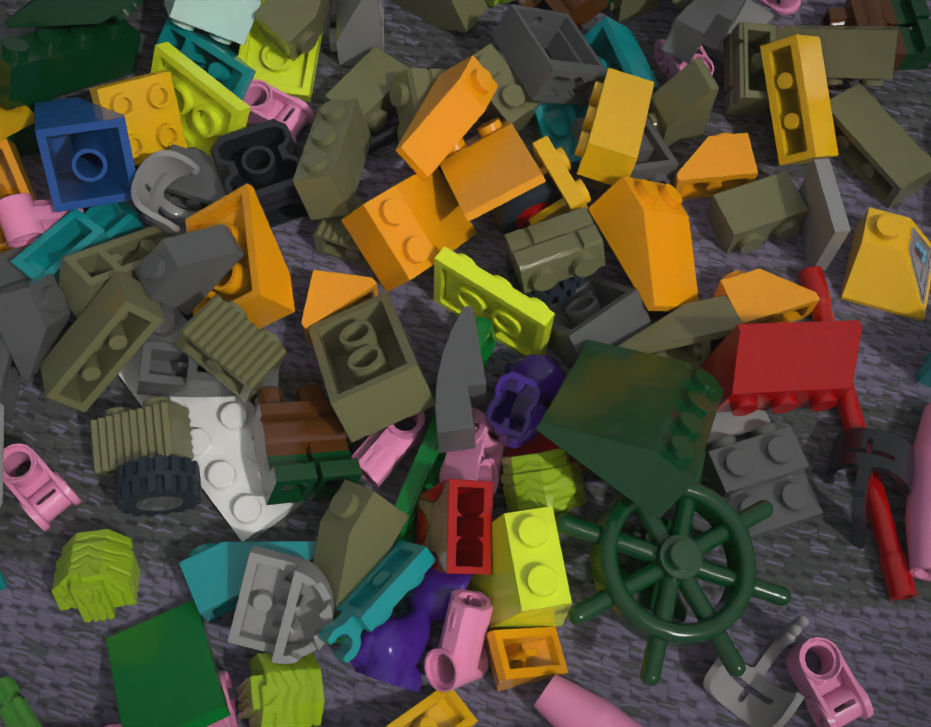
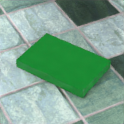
M194 599L106 638L122 727H207L230 716L204 618L199 614Z

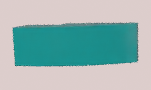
M125 202L93 206L85 213L75 209L70 211L12 259L11 263L30 280L53 273L58 284L63 257L144 229L140 214Z

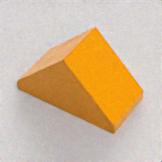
M313 270L301 321L306 341L310 346L313 343L308 326L378 296V286L372 277Z
M556 626L493 630L486 634L485 646L497 692L552 678L555 674L564 675L569 673Z

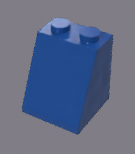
M78 97L35 103V133L55 213L131 201V186L136 170L125 116Z

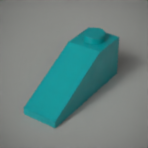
M167 18L157 44L169 42L243 101L256 71L227 46L216 41L196 27L194 31L183 29L174 24L171 18Z
M317 541L221 542L217 545L215 543H207L192 550L189 553L190 558L179 562V565L199 614L210 622L236 609L249 553L253 546L296 556L313 563Z

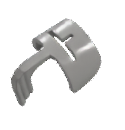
M161 150L151 154L139 166L131 186V197L134 205L160 230L171 235H178L180 227L159 215L158 208L167 217L174 219L178 223H185L186 218L197 213V211H189L173 205L164 197V191L179 177L190 174L198 175L200 167L188 157L175 151Z
M799 615L784 626L781 632L776 635L775 640L768 646L756 666L749 667L746 665L744 674L738 677L768 699L771 705L763 702L750 692L740 702L738 697L744 688L728 674L719 657L704 678L703 686L706 692L749 727H784L805 697L799 692H788L773 685L767 680L765 674L779 654L789 644L793 643L796 637L801 634L803 628L809 624L808 618Z

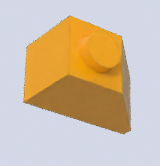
M725 132L707 137L676 174L673 187L680 193L682 200L712 197L714 194L755 181L758 170L748 133L732 134Z
M762 269L746 273L738 270L727 274L720 280L713 296L715 298L726 295L743 324L787 323L804 319L810 316L820 300L816 292Z

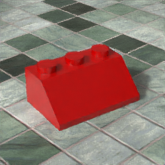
M860 320L737 324L701 365L702 370L710 373L717 380L719 386L723 388L717 412H731L734 416H744L756 410H771L774 414H782L796 408L810 407L812 411L819 412L835 407L838 404L837 400L853 387L862 332Z

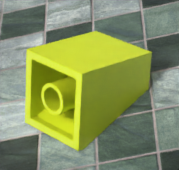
M553 506L504 513L492 522L491 575L472 574L466 589L469 591H480L492 599L491 605L493 610L487 633L493 630L558 627L563 625L572 605Z

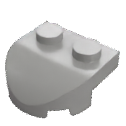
M253 546L249 553L228 643L273 654L271 663H296L301 657L312 653L316 649L320 650L325 644L318 636L322 628L334 620V599L331 587L322 571L310 561Z

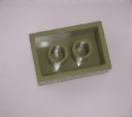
M387 292L308 326L330 403L351 442L375 434L383 428L435 406V400Z

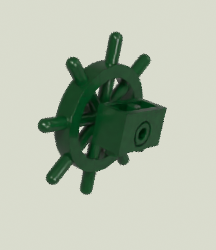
M705 451L695 483L675 502L672 521L662 517L657 520L623 494L606 508L597 524L568 514H561L555 520L557 530L560 533L591 543L590 563L597 593L572 606L568 611L569 621L579 626L608 610L625 629L646 640L640 679L644 685L650 687L657 685L660 681L667 646L682 647L707 640L710 641L728 674L733 677L742 676L746 670V664L726 630L741 617L751 597L779 606H785L791 600V593L786 587L756 578V556L748 529L772 515V504L767 500H759L737 513L722 496L707 486L700 484ZM635 511L640 521L635 523V525L632 524L627 534L622 533L621 529L625 521ZM694 511L702 516L712 528L705 532L692 528ZM722 545L726 556L727 568L702 560V555ZM617 552L628 555L625 569H619ZM696 578L725 587L722 597L714 609ZM688 605L695 615L697 622L683 623L686 619Z

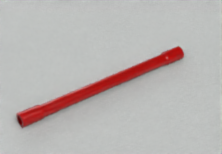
M812 266L801 270L798 273L800 286L816 292L820 299L811 312L812 321H835L831 307L832 300L822 267ZM853 383L852 389L837 400V409L844 431L852 428H867ZM868 443L866 452L861 453L873 454L872 444ZM873 471L869 479L866 511L878 549L879 565L889 601L910 599L918 596L913 575L909 572L908 558L902 550L880 471Z

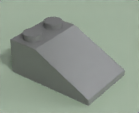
M332 0L330 15L331 21L336 22V28L329 29L331 52L338 53L339 65H356L375 46L384 51V0Z

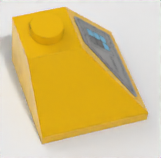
M869 207L854 230L840 299L923 322L931 284V242L911 218Z

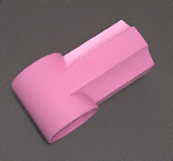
M28 193L14 194L0 199V225L8 247L18 248L31 245L72 210L55 213L52 199L33 200L32 195Z
M424 410L415 416L408 417L417 423L412 430L401 431L395 427L396 423L370 435L351 456L352 459L358 458L363 473L361 478L379 488L406 454L422 442L426 431Z
M466 589L452 591L439 647L428 652L425 658L424 669L429 683L440 692H449L482 678L488 670L489 660L484 648V642L493 606L491 605L492 599L480 591H469Z

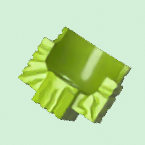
M561 448L527 455L501 457V463L504 466L501 481L504 484L503 491L506 497L507 511L517 512L553 506L556 519L559 515L569 512L571 508H576L586 503L587 498L585 497L586 492L583 489L585 486L582 482L583 476L581 475L580 462H571L566 454L567 452Z
M109 529L76 533L63 546L62 556L56 562L55 568L57 570L54 573L53 579L55 581L51 590L60 611L69 610L71 607L74 609L78 608L84 622L90 623L92 620L98 622L99 619L101 621H105L107 618L109 620L114 619L117 607L126 604L129 606L137 604L140 567L132 550L133 542L131 538Z
M313 652L301 657L298 662L292 664L271 663L273 654L259 653L249 660L250 677L236 687V692L239 695L237 697L239 702L237 707L240 710L238 713L239 719L248 718L250 727H318L321 725L325 700L321 667Z

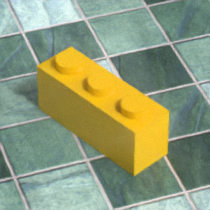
M796 34L760 46L779 166L800 165L813 162L814 159L839 156L820 37Z
M608 68L603 83L595 81L581 128L585 131H581L574 153L575 156L581 157L577 171L578 175L610 185H614L622 176L630 177L638 159L654 87L653 81Z

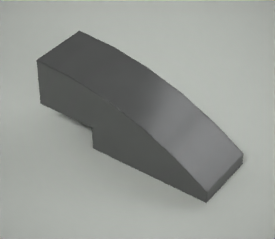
M694 0L675 19L662 50L688 64L692 61L702 44L716 51L740 14L746 0Z
M473 306L463 307L452 327L441 358L435 400L439 453L475 448V426L471 407L486 405V379Z
M146 340L142 345L137 394L166 397L237 396L176 347V343ZM279 368L261 388L278 387Z

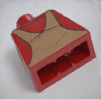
M446 479L420 494L418 500V522L415 532L417 544L426 546L436 559L430 568L445 574L491 575L492 481Z

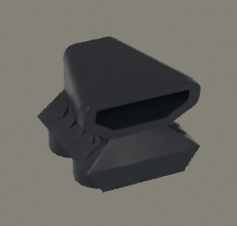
M271 119L216 138L209 151L226 195L245 184L253 186L270 228L308 216L293 183L300 156L286 124Z

